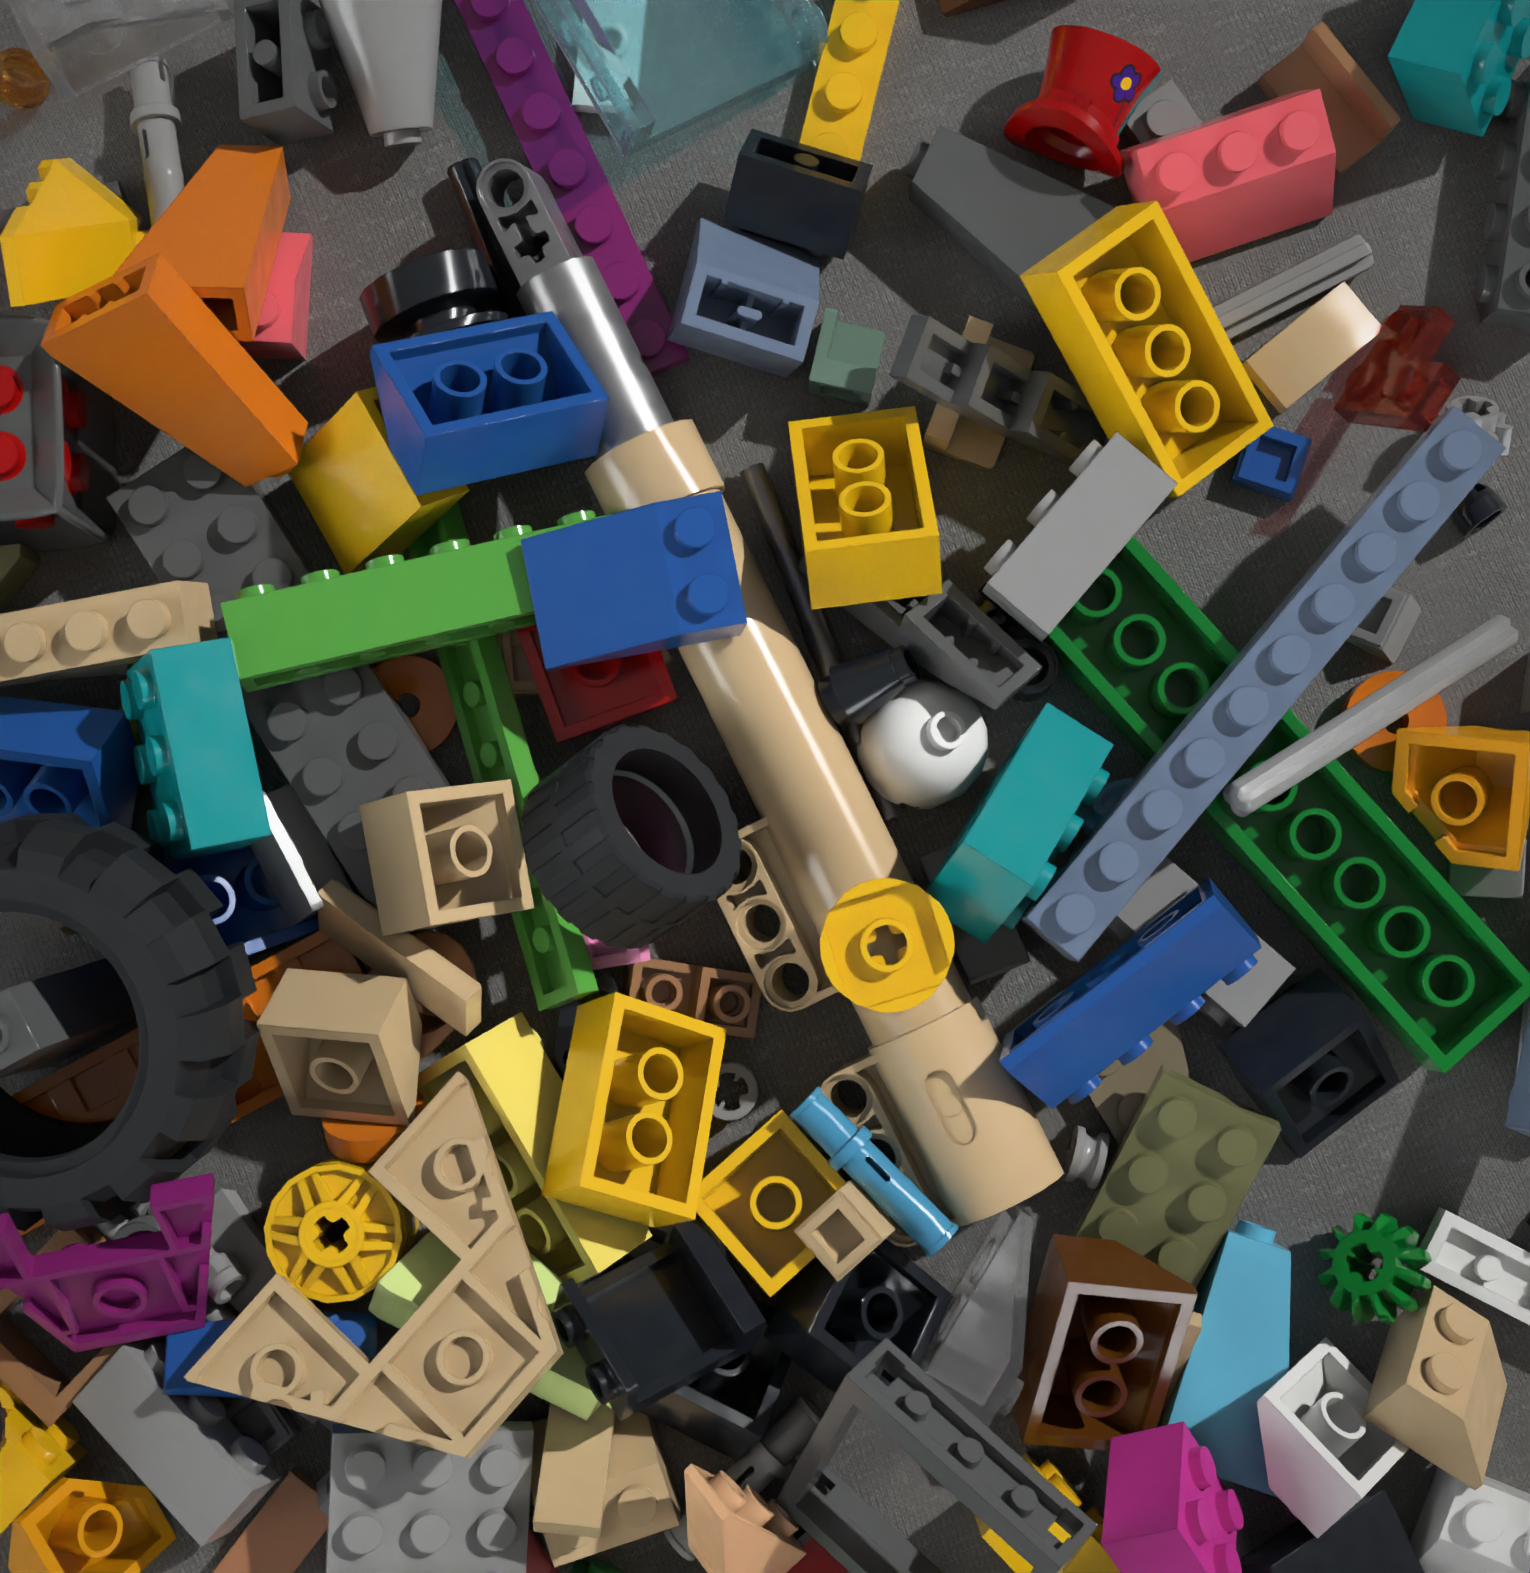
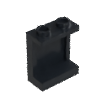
M697 1213L695 1220L674 1224L669 1241L580 1287L577 1286L572 1278L561 1283L558 1288L554 1311L552 1312V1320L559 1338L566 1347L572 1348L575 1346L586 1363V1379L594 1396L603 1405L610 1403L620 1421L754 1349L766 1323L765 1318Z

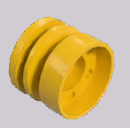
M332 1156L289 1179L271 1201L264 1225L267 1257L276 1273L285 1276L307 1298L324 1303L355 1300L375 1289L378 1281L413 1248L419 1227V1219L368 1172L375 1163H353ZM343 1218L347 1221L350 1228L345 1231L344 1239L341 1238L332 1243L325 1233L331 1228V1222L333 1223Z

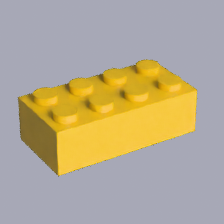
M1157 200L1115 207L1020 275L1023 284L1107 438L1110 440L1118 432L1178 484L1167 497H1180L1274 426Z

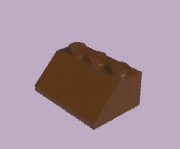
M1052 1234L1008 1390L1022 1443L1110 1451V1440L1112 1437L1156 1428L1198 1296L1195 1286L1116 1240Z

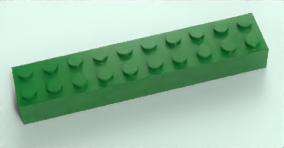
M1134 536L1044 639L1056 652L1059 665L1147 763L1239 654L1234 646ZM1289 708L1225 786L1303 738L1311 731ZM1336 759L1246 817H1240L1233 813L1230 804L1224 800V788L1199 816L1198 819L1424 1069L1445 1074L1530 997V973Z

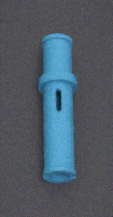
M819 1086L815 1088L788 1117L792 1121L795 1120L831 1156L827 1163L835 1171L842 1168L925 1251L924 1253L928 1257H932L952 1238L959 1227L952 1223L869 1140L873 1134L864 1125L858 1129L822 1093L823 1090Z

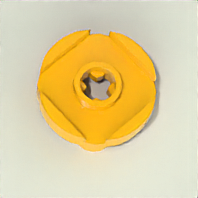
M894 878L868 880L846 891L828 912L820 937L822 964L826 975L835 989L856 1005L881 1013L905 1011L929 999L947 976L955 949L952 925L941 904L918 885ZM883 925H888L892 934L903 933L907 941L906 946L897 950L899 961L893 964H886L882 955L870 956L867 950V944L876 940L875 929Z

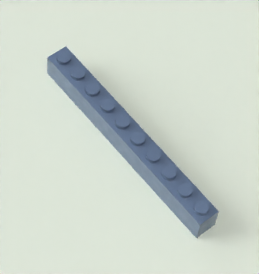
M1455 405L1435 419L1054 874L1040 897L1028 905L1020 920L1067 960L1079 961L1503 453L1506 447Z

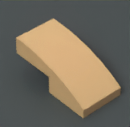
M1343 281L1278 333L1242 365L1249 378L1281 415L1335 369L1372 341L1384 328Z

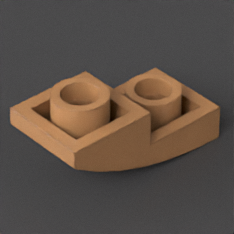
M656 958L628 964L623 995L727 1029L726 1035L754 1039L761 989L753 973Z

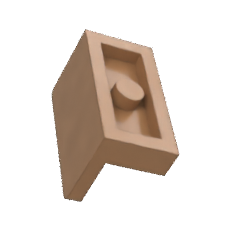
M1322 21L1310 29L1301 46L1264 73L1257 83L1269 100L1295 91L1320 88L1336 149L1335 180L1380 146L1400 122V117Z

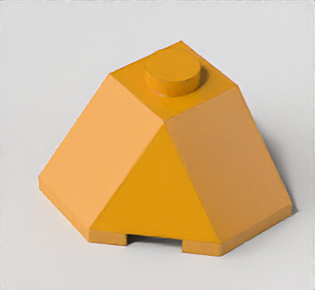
M1484 726L1397 729L1392 794L1408 813L1412 812L1436 840L1434 844L1452 864L1519 871L1530 819V731Z
M62 1477L12 1522L8 1568L11 1573H140L177 1536L147 1486Z

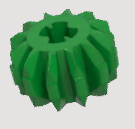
M1354 1213L1352 1233L1339 1225L1332 1227L1333 1236L1339 1244L1336 1249L1327 1247L1318 1250L1320 1258L1332 1264V1267L1317 1277L1322 1286L1328 1289H1335L1330 1298V1303L1334 1308L1341 1312L1351 1309L1352 1318L1365 1325L1369 1324L1375 1315L1379 1321L1386 1325L1395 1324L1397 1305L1410 1313L1418 1311V1304L1410 1294L1414 1288L1419 1290L1432 1288L1431 1281L1417 1273L1419 1269L1427 1266L1432 1259L1430 1253L1423 1248H1415L1419 1240V1234L1408 1225L1398 1228L1397 1219L1386 1213H1380L1374 1223L1365 1214ZM1376 1258L1382 1259V1269L1374 1267L1371 1262ZM1367 1269H1372L1379 1275L1370 1280L1366 1276Z

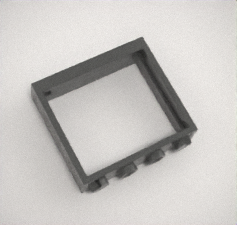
M885 1338L845 1376L775 1501L777 1505L850 1573H943L827 1467L860 1410L1034 1568L1030 1573H1063L1098 1526L888 1338ZM883 1369L895 1378L889 1386L879 1379ZM818 1479L830 1490L826 1495H823L815 1487ZM1054 1522L1071 1535L1064 1543L1048 1531Z

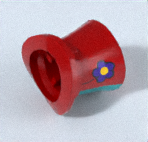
M1059 25L1051 31L1047 63L1038 97L1022 104L1013 111L1005 125L1004 135L1011 144L1023 150L1074 167L1120 178L1125 164L1117 148L1120 142L1119 134L1137 106L1161 78V69L1149 54L1126 40L1084 26Z

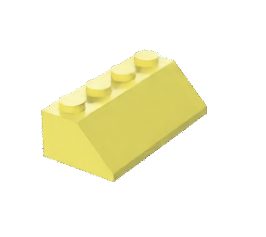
M522 1012L469 1041L418 1073L417 1090L424 1096L426 1106L457 1071L469 1079L528 1251L564 1282L572 1278L578 1283L600 1273L653 1236L646 1225L542 1196L563 1082L545 1053L544 1044L540 1036L530 1027Z

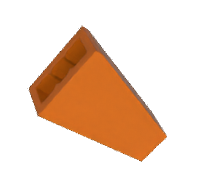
M219 144L113 275L160 252L237 341H254L291 201L283 146Z
M160 252L55 304L40 345L51 357L243 486L248 487L268 477L278 478L284 476L298 465L308 422Z

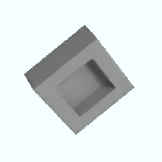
M1171 79L1144 97L1126 123L1123 132L1132 145L1135 146L1200 124L1202 121Z

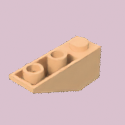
M692 1463L684 1470L688 1547L707 1573H787L807 1554L793 1536L799 1529L798 1524L775 1503V1499L772 1498L767 1503L749 1485H746L741 1490L736 1482L723 1471L713 1475Z

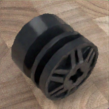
M473 248L451 249L400 265L374 280L364 288L359 297L373 336L378 343L392 342L509 319L507 313L487 311L497 302L500 293L483 251Z

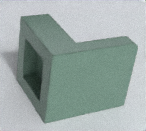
M826 307L809 377L808 393L869 407L885 334L880 330L837 321L838 310Z

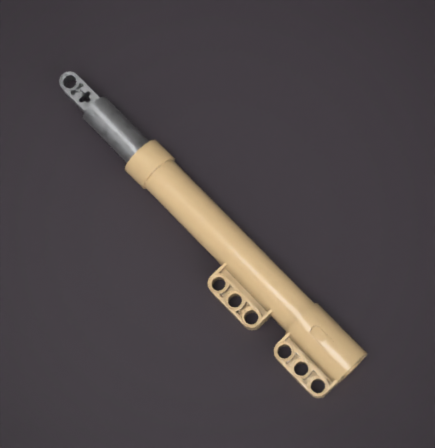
M500 158L491 161L482 169L477 179L476 192L487 219L521 286L516 295L526 316L553 311L609 397L596 456L597 460L585 471V475L605 515L619 513L660 501L717 491L723 493L726 489L693 420L682 419L673 421L593 257L582 255L547 183L540 175L513 159ZM522 179L524 192L520 201L514 206L506 208L504 192L507 186L514 180ZM543 237L550 242L542 247L545 258L539 261L533 257L541 252L537 239ZM723 497L747 625L741 636L681 646L678 649L762 818L738 830V835L741 839V849L747 852L752 862V870L748 879H733L732 887L719 897L717 901L764 997L775 1008L781 1011L793 1012L804 1009L839 992L832 985L824 970L820 955V937L828 912L841 896L850 888L872 879L894 878L914 884L831 714L822 700L809 669ZM759 905H767L773 908L779 915L781 925L776 937L765 936L757 929L754 916ZM888 925L876 928V940L867 944L869 955H882L886 964H893L899 961L897 950L907 945L905 935L903 933L892 934ZM951 961L947 976L934 994L916 1007L901 1012L881 1013L852 1002L873 1045L868 1048V1053L845 1063L830 1075L821 1086L822 1093L858 1129L864 1125L873 1134L869 1140L881 1139L889 1143L896 1156L894 1165L952 1223H955L957 1226H964L1000 1213L1044 1190L1064 1174L1020 1082L1008 1073L999 1062L1002 1046L976 995L969 996L953 961ZM786 963L797 964L808 974L809 989L806 994H795L785 986L782 973ZM850 1080L861 1085L867 1097L865 1108L854 1109L843 1103L838 1092L840 1081ZM883 1211L895 1226V1231L886 1238L890 1243L901 1247L918 1245Z

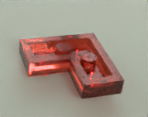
M1400 305L1398 310L1391 314L1383 323L1379 332L1380 337L1364 362L1356 367L1347 378L1345 391L1333 409L1348 423L1426 432L1461 379L1446 363L1430 362L1455 321L1439 306Z

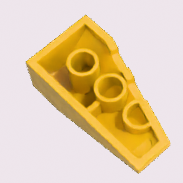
M71 158L41 160L37 168L40 181L29 182L25 190L28 203H30L29 206L16 207L0 235L11 307L69 298L111 277L149 231L144 229L143 216Z

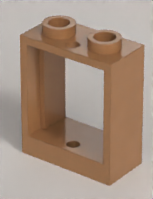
M93 1225L65 1232L59 1230L35 1255L59 1251L70 1244L83 1243L89 1245L110 1240ZM9 1289L0 1290V1380L48 1427H51L69 1414L75 1407L72 1403L75 1397L121 1346L132 1342L104 1347L70 1381L5 1317L21 1298Z

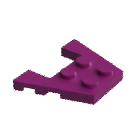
M209 1173L151 1185L150 1209L161 1231H136L125 1238L89 1245L75 1243L67 1245L59 1251L38 1255L30 1254L9 1214H0V1290L9 1289L23 1300L22 1312L75 1353L204 1328L214 1209L215 1179L213 1174Z

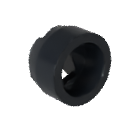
M1477 483L1450 517L1465 538H1469L1493 522L1505 511L1507 506L1494 490L1486 484Z

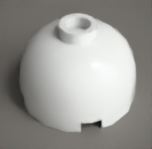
M917 680L909 684V687L862 722L864 724L861 730V743L857 745L858 761L867 781L884 799L897 805L905 803L911 807H919L918 809H932L961 796L982 773L989 752L987 727L978 707L964 692L941 680Z

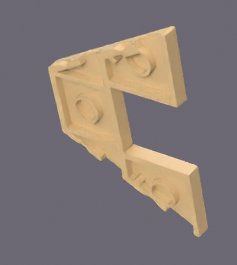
M457 1071L368 1172L461 1259L459 1263L372 1361L285 1276L276 1273L184 1376L188 1382L472 1459L564 1353L471 1083L466 1076Z

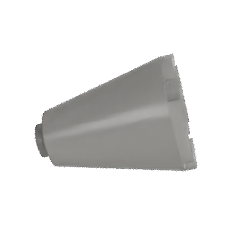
M318 0L370 136L383 137L385 148H401L422 144L421 133L433 129L443 0Z

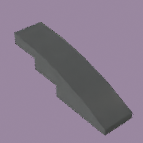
M911 315L889 376L956 413L1067 466H1071L1094 439L1103 447L1109 442L1085 395L1080 390L1051 372L1033 371L991 344L972 343L930 316Z
M803 553L797 568L807 576ZM949 579L942 584V594L841 606L846 612L893 648L904 645L918 665L947 684L995 710L1039 674L1042 666Z

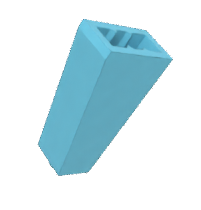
M1239 1219L1236 1229L1228 1228L1196 1289L1198 1296L1193 1311L1202 1314V1329L1157 1427L1184 1421L1198 1445L1206 1446L1210 1451L1215 1463L1216 1473L1220 1479L1278 1497L1269 1488L1257 1401L1289 1371L1291 1252L1280 1244L1273 1242L1276 1231Z

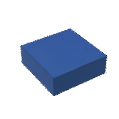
M1273 426L1238 453L1229 483L1290 502L1294 498L1312 439Z

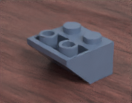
M700 218L697 223L666 340L786 378L804 362L819 304L820 258L808 255L801 250Z

